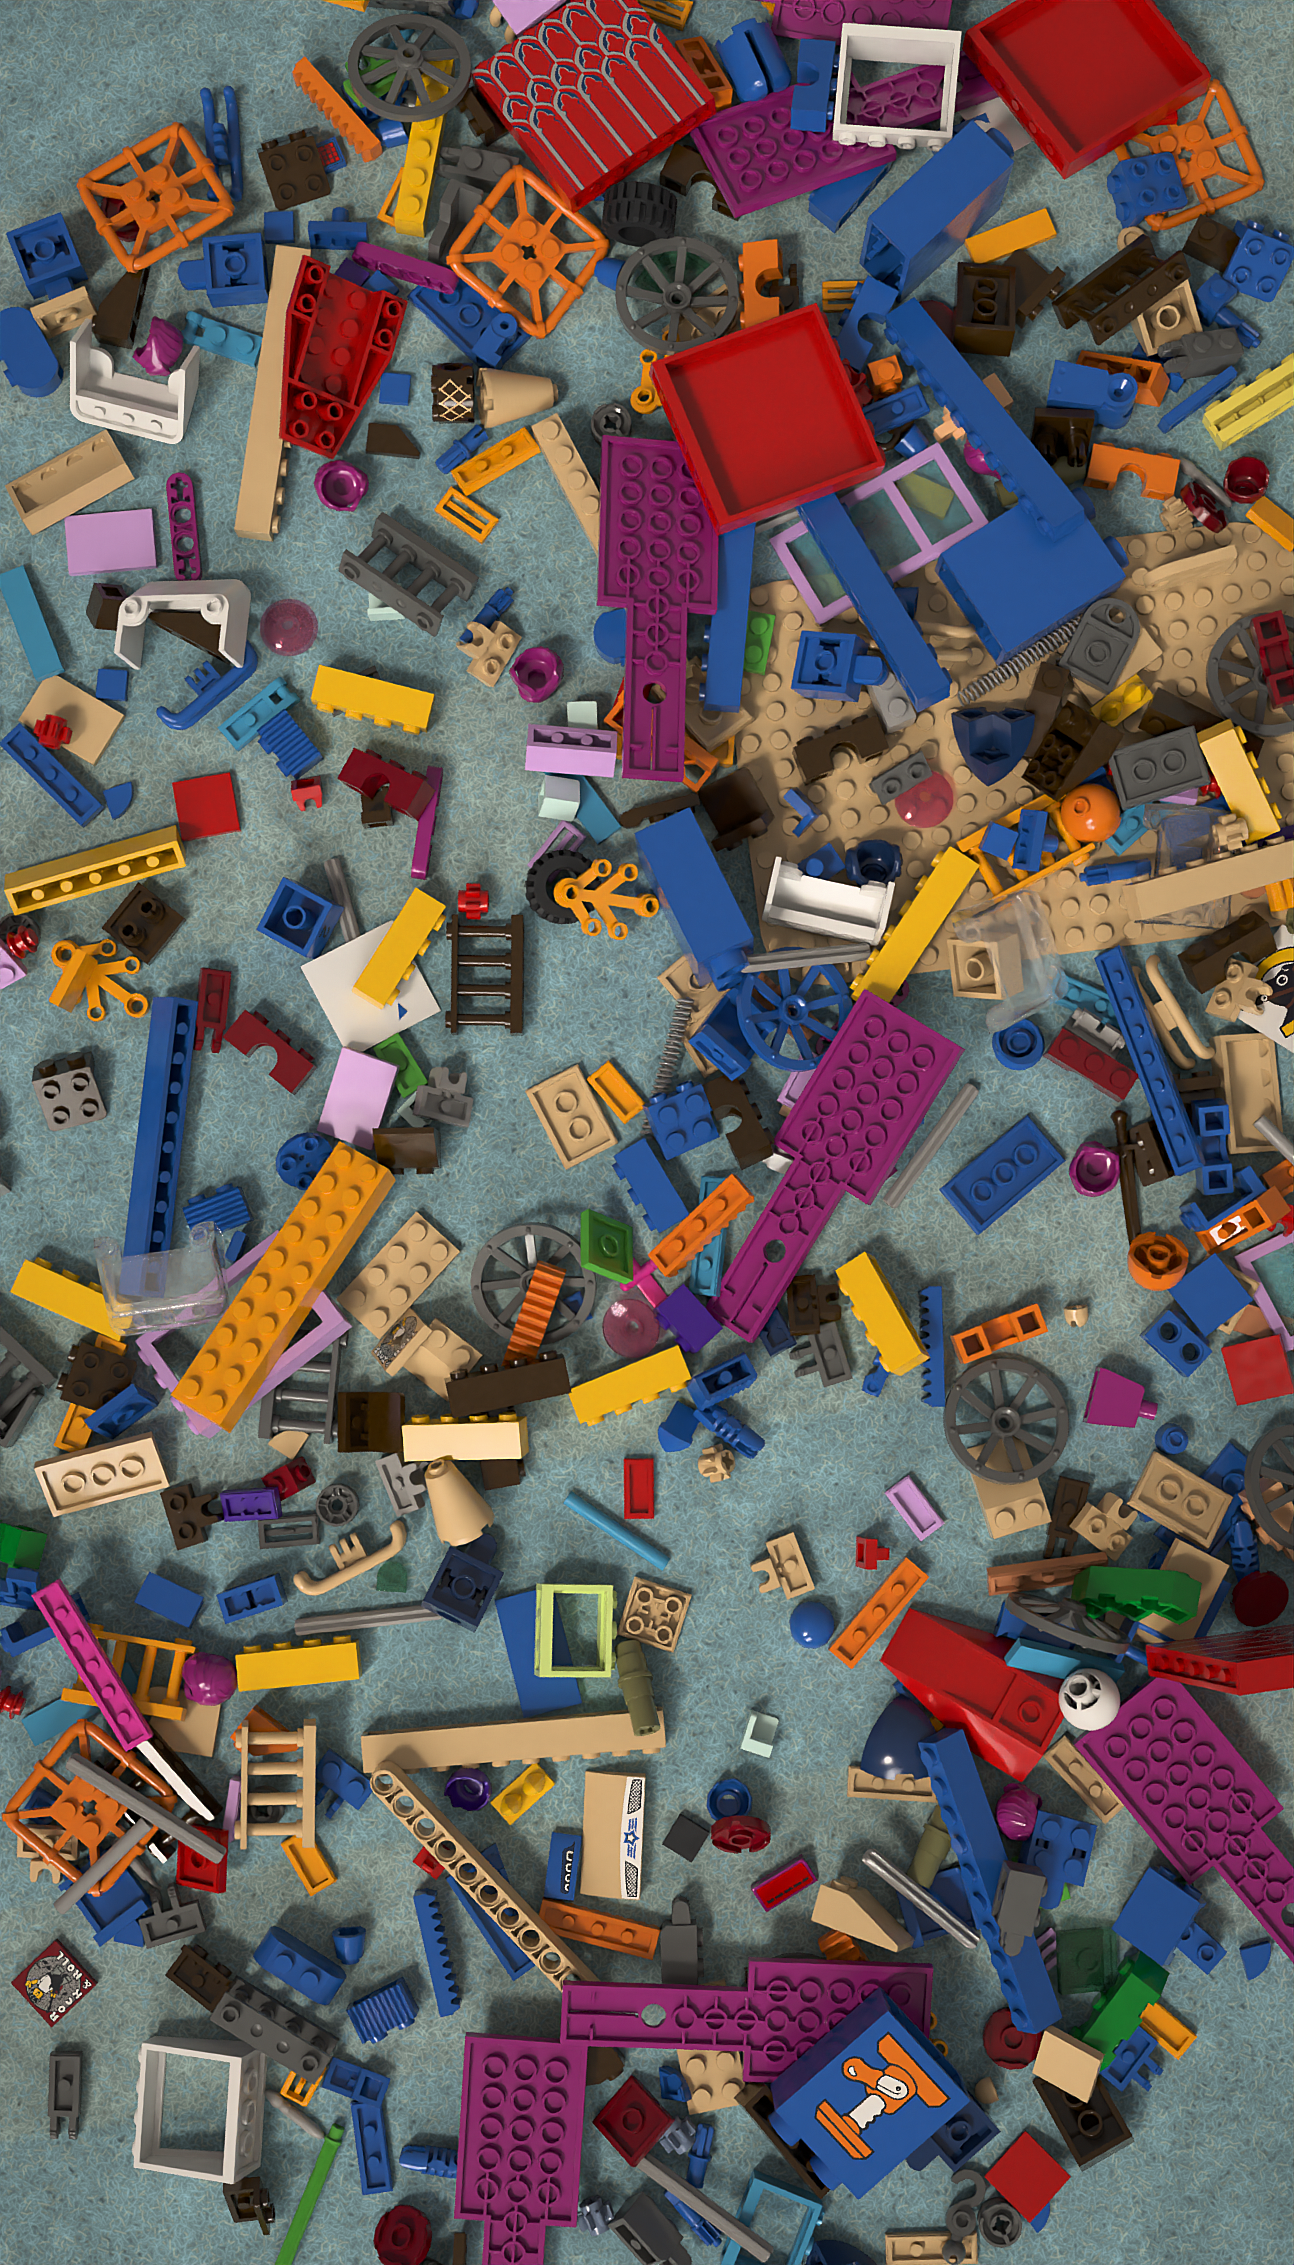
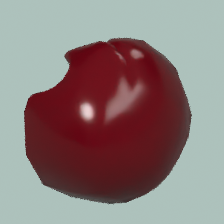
M1242 456L1231 461L1223 481V490L1226 496L1239 504H1253L1266 493L1270 477L1269 469L1264 461L1256 457Z

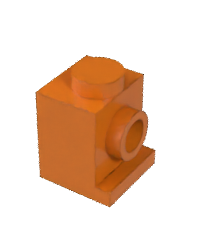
M896 355L868 363L865 375L867 376L866 379L874 402L879 398L884 399L902 391L900 386L903 375Z

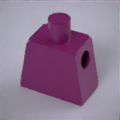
M1096 1367L1082 1422L1135 1428L1138 1417L1154 1420L1158 1403L1143 1399L1144 1386L1105 1368Z

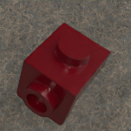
M302 1456L261 1478L265 1487H278L280 1502L316 1482L311 1468Z

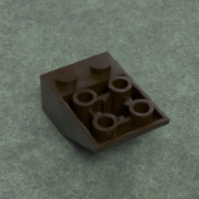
M1067 700L1021 778L1053 800L1058 801L1109 761L1125 734L1091 712Z

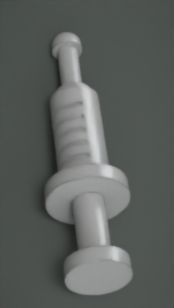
M115 1836L109 1844L113 1846L120 1838ZM137 1855L130 1864L131 1868L142 1880H147L153 1888L156 1887L161 1892V1886H158L151 1877V1870Z

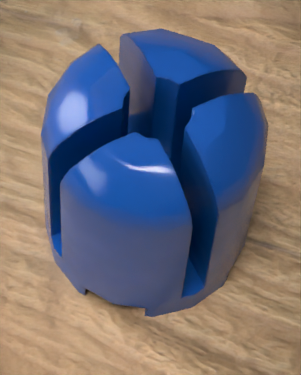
M755 18L745 20L731 28L733 34L726 38L722 44L719 39L717 40L716 50L741 103L759 101L770 93H778L790 86L792 80L791 71L767 19L761 23H757Z

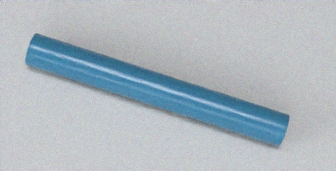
M571 1491L563 1502L564 1505L663 1571L670 1560L668 1556Z

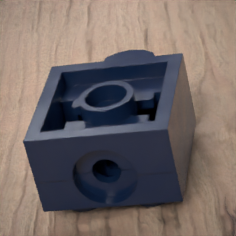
M483 1533L479 1538L469 1542L464 1553L450 1546L422 1601L421 1607L475 1633L504 1572L490 1566L497 1552L495 1539L489 1534Z
M968 2089L967 2092L971 2101L905 2159L911 2169L921 2171L939 2155L955 2173L1001 2132L989 2113Z

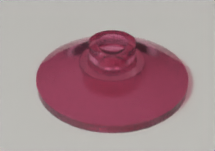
M282 599L273 603L265 610L260 621V635L264 644L272 652L281 656H296L305 652L312 646L318 633V622L312 609L305 603L295 599ZM285 621L293 622L292 627L288 630L282 628Z
M932 770V776L894 798L899 816L906 823L917 828H931L940 824L947 818L953 806V791L950 784L942 775ZM927 792L930 795V800L927 802L922 801L920 793Z
M636 1299L620 1300L607 1310L603 1318L602 1330L608 1346L623 1357L638 1358L644 1356L657 1344L660 1334L659 1321L654 1311L642 1301ZM632 1321L637 1323L638 1331H633L630 1328Z

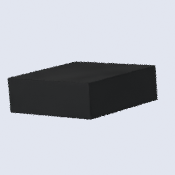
M680 1813L662 1845L692 1863L710 1831Z

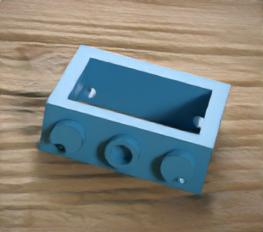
M753 2169L735 2218L749 2227L763 2188L806 2205V2212L785 2264L800 2265L804 2254L808 2256L812 2250L814 2237L811 2235L815 2225L820 2226L825 2213L822 2199L812 2192ZM727 2236L720 2254L721 2265H766L739 2254L741 2246Z

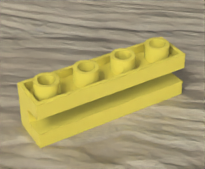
M1294 353L1281 361V366L1273 371L1271 368L1264 370L1255 378L1256 381L1249 386H1246V384L1240 385L1231 392V397L1223 402L1217 400L1205 409L1206 413H1204L1202 423L1220 451L1294 406Z

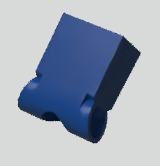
M1055 359L1046 408L1094 410L1095 420L1093 426L1100 424L1106 428L1117 430L1129 422L1138 392V384L1130 374H1109L1108 370Z

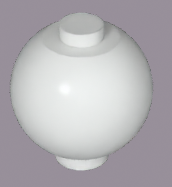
M1084 1668L1071 1673L1062 1683L1059 1691V1706L1064 1717L1073 1726L1083 1730H1098L1110 1724L1116 1717L1120 1708V1693L1113 1679L1106 1673L1097 1669Z

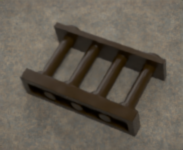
M1142 234L1051 304L1059 324L1064 329L1068 330L1078 321L1082 320L1088 324L1095 344L1099 346L1192 275L1183 251L1178 250L1168 259L1162 260L1156 256L1150 237ZM1149 268H1152V269H1153V270L1150 271L1148 274H1146L1144 277H1142V278L1138 277V276L1141 275L1143 272H1145L1147 269H1149ZM1126 285L1130 286L1119 296L1115 294ZM1102 303L1107 304L1096 313L1092 312Z
M452 914V922H447L446 938L447 940H452L451 1011L445 1012V1027L451 1028L452 1035H458L459 1025L505 1026V1029H510L511 1036H523L524 916L511 915V923H506V926L460 925L458 914ZM460 937H503L511 941V952H506L505 955H459ZM459 967H505L506 970H511V982L505 981V984H459ZM459 996H505V999H510V1011H505V1014H459Z
M146 1720L154 1733L153 1736L128 1751L142 1752L150 1761L148 1768L156 1775H162L170 1784L173 1793L177 1794V1797H181L188 1804L190 1811L181 1818L183 1821L193 1825L197 1820H202L207 1825L223 1810V1807ZM115 1756L104 1766L98 1760L94 1762L95 1765L109 1774H112L121 1763ZM137 1776L128 1786L136 1791H140L147 1783ZM130 1809L122 1816L131 1827L141 1818L140 1815ZM157 1830L146 1844L148 1851L153 1857L159 1858L164 1863L176 1851L171 1845L176 1838L166 1832L162 1834Z

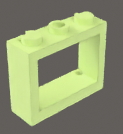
M536 1583L534 1675L538 1677H611V1670H615L616 1654L612 1652V1640H615L617 1636L616 1621H612L613 1609L617 1608V1592L613 1591V1585ZM554 1593L598 1594L596 1666H552Z

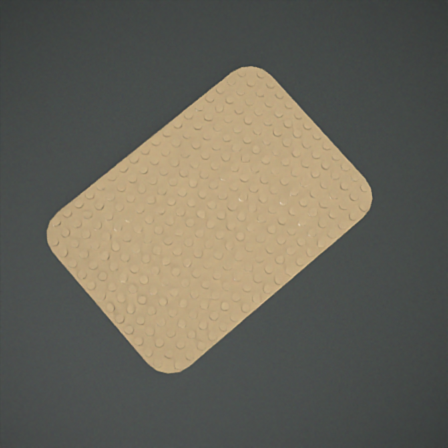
M1228 523V526L1220 533L1212 532L1207 527L1201 526L1190 528L1183 534H1180L1178 530H1174L1171 533L1162 531L1116 537L1115 539L1120 543L1127 555L1129 565L1123 569L1126 578L1117 592L1108 598L1120 599L1129 604L1136 612L1141 625L1163 652L1159 658L1138 672L1137 675L1153 695L1157 688L1160 687L1224 719L1214 707L1206 686V665L1211 649L1229 626L1244 617L1282 610L1284 615L1294 618V551L1289 552L1254 523ZM1235 545L1238 556L1224 573L1158 591H1147L1145 588L1143 576L1160 566ZM931 561L893 583L894 588L919 587L915 616L917 621L953 626H966L969 624L934 571L938 561ZM895 566L884 567L880 569L883 573H885L888 570L894 568ZM835 574L806 578L823 608L847 595ZM792 579L770 582L750 589L748 610L776 615L765 674L760 675L743 671L740 704L750 713L753 720L752 723L735 734L734 742L738 769L746 767L750 770L775 816L767 827L768 832L756 839H753L751 836L747 837L760 935L766 952L768 953L782 947L809 949L858 944L774 925L762 920L776 857H781V861L798 864L828 843L832 845L844 864L846 850L851 847L854 848L862 841L878 839L900 846L903 859L902 875L896 877L894 882L895 886L883 937L891 924L897 927L903 918L898 913L907 899L913 902L919 892L915 890V887L922 876L930 877L935 867L930 864L940 850L945 853L949 846L954 847L958 841L988 826L990 821L995 822L1044 795L1042 791L1021 778L1032 760L1026 757H1022L1014 769L995 784L987 786L982 783L970 770L959 750L953 731L951 713L977 707H986L988 712H1000L1005 707L1024 710L1039 664L1043 661L1057 666L1056 660L1063 654L1068 642L1065 641L1062 633L1059 631L1064 645H1061L1057 636L1054 635L1059 644V648H1056L1052 639L1049 638L1055 649L1053 652L1050 650L1047 642L1044 641L1050 652L1048 655L1045 653L1042 645L1039 644L1040 649L1045 655L1044 658L1040 656L1037 648L1034 647L1035 652L1040 658L1039 661L1035 659L1033 653L1029 650L1030 655L1035 661L1034 664L1030 662L1028 656L1024 653L1030 667H1027L1019 656L1025 670H1022L1014 659L1020 673H1017L1009 662L1015 676H1012L1008 668L1004 666L1010 676V680L999 669L1005 679V683L1000 680L995 672L1000 686L995 683L990 675L995 689L990 686L985 678L990 692L980 682L985 695H982L978 686L975 685L980 698H977L974 691L970 688L976 700L972 701L969 694L965 691L971 703L970 705L967 704L964 697L960 694L965 705L962 707L957 696L958 691L962 692L963 688L967 689L968 685H972L973 682L982 679L983 675L987 676L988 672L992 673L993 669L997 670L998 666L976 633L969 638L931 635L929 643L933 647L956 650L969 647L972 649V657L966 661L936 660L941 668L945 667L951 676L950 696L920 712L916 711L910 701L916 719L913 725L885 735L889 745L886 755L859 765L857 757L852 750L845 747L837 748L830 754V760L834 768L832 776L805 786L792 755L793 747L797 746L796 742L808 736H813V739L823 736L824 731L833 726L840 725L842 729L852 725L851 721L859 716L867 714L868 718L875 715L877 716V713L865 685H861L858 702L804 698L791 689L801 631L864 634L867 638H873L866 626L859 621V614L854 606L819 626ZM1117 608L1110 609V619L1121 611ZM1068 625L1069 629L1072 631V633H1074L1072 627ZM1063 628V629H1064V632L1067 634V636H1068V638H1069V640H1070L1071 638H1070V636L1068 635L1067 630H1066L1065 628ZM1249 628V629H1247L1246 631H1247V633H1248V635H1249V637H1250L1252 643L1254 644V640H1253V637H1252V633H1251V630H1250V628ZM1287 630L1292 656L1294 655V633ZM1236 635L1224 648L1221 659L1254 669ZM868 650L867 655L878 656L887 663L881 652ZM1218 669L1219 684L1224 697L1251 682L1249 678ZM1067 678L1052 725L1067 700L1087 711L1091 708L1069 678ZM1258 691L1250 692L1230 704V706L1244 718L1253 721ZM1268 693L1263 724L1275 725L1291 721L1282 707L1273 710ZM1149 702L1115 727L1125 734L1116 749L1155 737L1138 728ZM1294 732L1279 737H1260L1265 741L1257 760L1259 768L1254 770L1258 779L1264 776L1271 791L1266 796L1270 804L1276 802L1281 812L1282 818L1278 820L1280 828L1294 825ZM922 751L933 775L885 805H882L877 794H874L868 785L871 783L872 778L880 776L909 758V755ZM1107 761L1102 766L1106 770L1107 779L1117 792L1115 782H1112L1111 780L1112 776L1107 775V768L1109 761ZM1205 762L1206 768L1210 767L1209 764ZM798 787L822 812V815L799 838L792 831L803 817L783 798L791 788ZM1198 788V798L1195 806L1216 799L1214 792H1208L1205 797H1202ZM1159 800L1152 802L1158 809L1163 805ZM1177 804L1161 819L1195 806ZM1120 807V815H1121L1124 811H1123V809ZM1047 815L1045 834L1058 837V848L1054 853H1051L1055 861L1058 862L1071 855V852L1050 815ZM1156 822L1119 857L1105 841L1100 843L1094 842L1093 844L1096 848L1089 853L1091 857L1089 860L1076 867L1074 863H1071L1011 896L1013 899L1011 903L1000 909H997L996 905L988 909L985 905L994 896L981 872L977 869L908 975L950 969L947 939L985 932L1016 933L1019 960L1109 949L1118 945L1125 947L1209 936L1253 910L1264 918L1270 927H1278L1282 924L1286 925V914L1289 908L1283 911L1271 912L1266 892L1257 899H1247L1240 893L1152 918L1130 921L1122 885L1132 883L1131 879L1087 886L1085 881L1080 882L1079 873H1084L1083 869L1089 866L1148 858L1152 868L1150 878L1158 876L1159 869L1169 867L1170 849L1167 848ZM1018 826L1012 828L1011 830L1018 832ZM1212 833L1178 845L1202 848L1201 858H1204V862L1214 860L1213 854L1225 851L1224 845L1216 846ZM1078 840L1082 848L1089 845ZM1239 849L1231 850V855L1240 853ZM982 851L1004 891L1020 883L1008 860L1006 861ZM1041 860L1039 872L1045 869V866ZM846 868L828 880L859 888L856 881H850L847 878ZM1028 871L1030 876L1038 873L1036 871ZM881 937L878 945H869L871 954L875 948L881 951L887 941ZM868 958L863 961L833 964L846 983L853 982L859 973L865 975L870 968L866 964ZM811 966L788 968L789 977L801 982ZM819 972L812 983L813 985H830L821 972Z

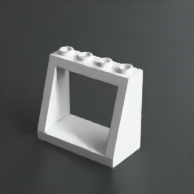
M843 23L833 140L843 145H854L856 142L868 143L872 147H883L885 144H893L901 149H913L917 146L927 147L930 151L938 152L952 139L962 31ZM852 59L945 66L940 131L846 124Z
M154 2036L142 2042L138 2054L140 2077L136 2085L138 2108L134 2115L136 2137L132 2146L134 2168L228 2184H235L259 2168L261 2165L264 2091L266 2088L268 2056L244 2041ZM166 2053L230 2062L224 2152L160 2148Z

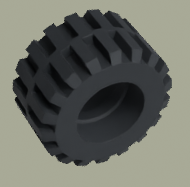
M632 181L614 184L607 188L605 192L601 224L602 232L619 243L635 247H642L660 238L674 237L678 203L676 196L665 188L646 182Z
M566 849L546 853L537 859L528 870L524 886L526 887V900L529 901L531 909L540 918L550 923L572 924L579 921L571 908L562 907L548 897L546 881L554 871L560 869L569 870L576 877H579L591 867L592 861L589 858L586 859L579 852ZM596 877L584 889L594 890L601 885V881ZM582 901L588 914L595 909L591 902Z

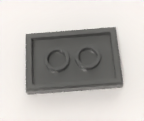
M1194 725L1116 749L1109 759V765L1123 811L1211 784Z

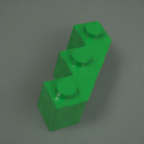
M0 1520V1561L7 1563L8 1568L18 1569L20 1567L39 1569L48 1534L32 1527L15 1526L3 1523V1520Z
M1090 1566L1075 1575L1071 1599L1087 1606L1085 1610L1087 1615L1093 1619L1112 1610L1135 1622L1155 1613L1180 1625L1197 1616L1202 1583L1190 1578L1184 1572L1172 1570Z
M1141 1950L1131 1958L1126 1956L1117 1968L1119 1976L1115 1985L1106 1992L1100 1991L1094 1997L1091 2003L1093 2011L1089 2020L1079 2027L1074 2026L1068 2032L1072 2037L1105 2054L1099 2072L1107 2068L1117 2056L1113 2052L1114 2048L1120 2044L1122 2039L1128 2041L1143 2021L1140 2016L1148 2003L1152 2006L1155 2005L1163 1992L1170 1974Z

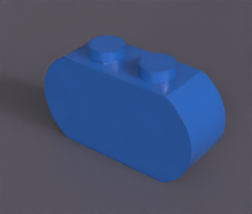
M10 307L0 312V362L4 360L8 367L3 372L12 387L18 385L22 393L30 397L39 398L52 394L60 386L64 371L29 310L21 307Z
M624 608L602 613L597 619L593 631L595 648L601 658L614 665L621 663V667H625L626 611Z
M276 1926L269 1928L253 1953L255 1961L263 1969L309 1999L322 2005H329L347 1977L345 1971L339 1965L284 1929Z

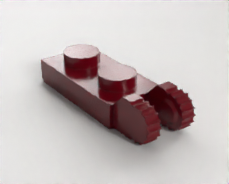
M200 968L193 1050L201 1051L204 1044V1031L207 1028L214 1029L210 1044L211 1052L218 1054L220 1052L223 1030L226 1028L231 971Z

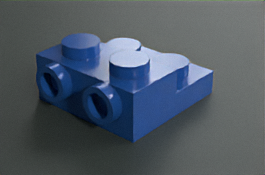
M692 1080L684 1081L675 1086V1091L669 1094L660 1092L648 1098L650 1102L642 1105L662 1157L666 1161L720 1137L710 1114L712 1109L701 1083L692 1082Z

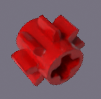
M46 714L43 721L37 719L33 733L39 737L38 743L60 750L61 744H69L73 731L66 727L68 721L51 714Z
M466 883V890L458 891V912H466L467 919L481 920V913L489 912V890H481L480 883Z

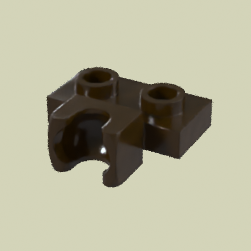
M815 1274L794 1276L786 1289L790 1336L820 1334V1322L839 1321L841 1319V1306L828 1304L830 1301L839 1299L838 1285H819L816 1288Z
M189 1483L160 1493L177 1550L208 1541L204 1526L224 1520L223 1513L213 1514L208 1510L209 1502L219 1497L217 1491L195 1497L192 1484Z

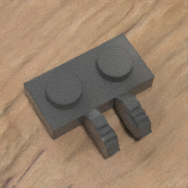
M835 1321L820 1325V1334L807 1335L810 1347L788 1353L790 1360H797L813 1353L816 1361L815 1365L804 1366L794 1371L796 1378L819 1371L823 1387L853 1379Z
M175 1882L168 1884L167 1891L172 1907L163 1909V1901L158 1888L150 1889L149 1894L154 1912L140 1916L138 1920L147 1949L205 1932L207 1929L199 1899L182 1904L181 1895Z

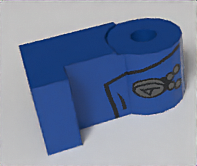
M501 313L494 317L471 349L472 361L482 368L502 369L501 355L506 347L516 342L518 337L517 322L511 314Z

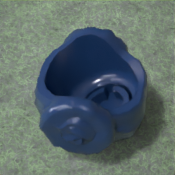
M878 839L858 843L854 848L851 847L846 850V875L850 881H856L859 888L862 885H868V881L881 882L887 887L889 882L894 883L896 877L902 875L903 859L900 846Z

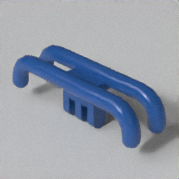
M225 86L223 89L227 112V134L224 124L216 123L212 93L210 89L204 87L200 90L204 114L206 157L211 159L215 165L214 171L218 177L219 165H230L232 183L230 196L235 202H239L243 198V175L236 94L231 86ZM208 183V200L218 202L219 199Z
M246 639L242 668L234 666L221 677L207 660L203 662V667L209 673L204 676L196 668L193 672L200 679L198 683H195L194 679L189 675L184 678L198 697L179 713H171L164 706L158 707L156 714L162 722L171 729L185 730L193 726L249 679L256 671L258 657L248 639Z

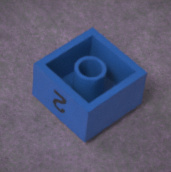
M283 877L256 930L304 957L316 959L320 957L345 907L296 880Z

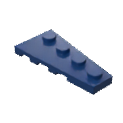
M493 1843L480 1853L510 1884L496 1843ZM472 1863L462 1865L463 1869L467 1872H475L477 1870ZM450 1874L445 1877L513 1982L535 1966L533 1961ZM485 1885L483 1887L487 1894L492 1895L498 1892L494 1886ZM508 1907L503 1910L508 1916L518 1915L517 1910ZM525 1931V1935L529 1937L528 1932Z

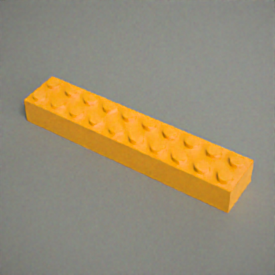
M341 1141L338 1142L171 1393L172 1397L223 1430L231 1433L311 1311L316 1299L322 1290L324 1291L395 1183L396 1179L388 1168Z

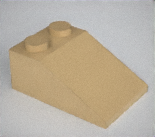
M1012 1436L1023 1470L1032 1468L1033 1465L1025 1443ZM999 1439L985 1466L1001 1472H1013L1003 1440ZM985 1444L968 1448L967 1451L977 1460ZM970 1472L991 1538L996 1539L1052 1522L1038 1478L1021 1484L1002 1485L981 1479Z
M841 1876L840 1879H832V1881L820 1885L811 1921L896 1953L913 1945L914 1938L866 1888L857 1886V1880Z

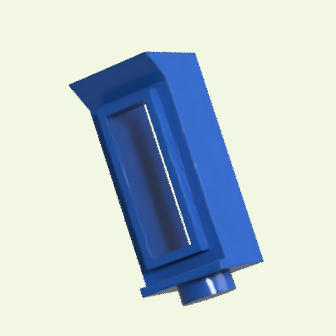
M1002 1602L993 1631L995 1637L1005 1634L1014 1639L1022 1638L1067 1650L1074 1649L1075 1643L1045 1631L1040 1632L1038 1628L1010 1614L1005 1607V1602Z

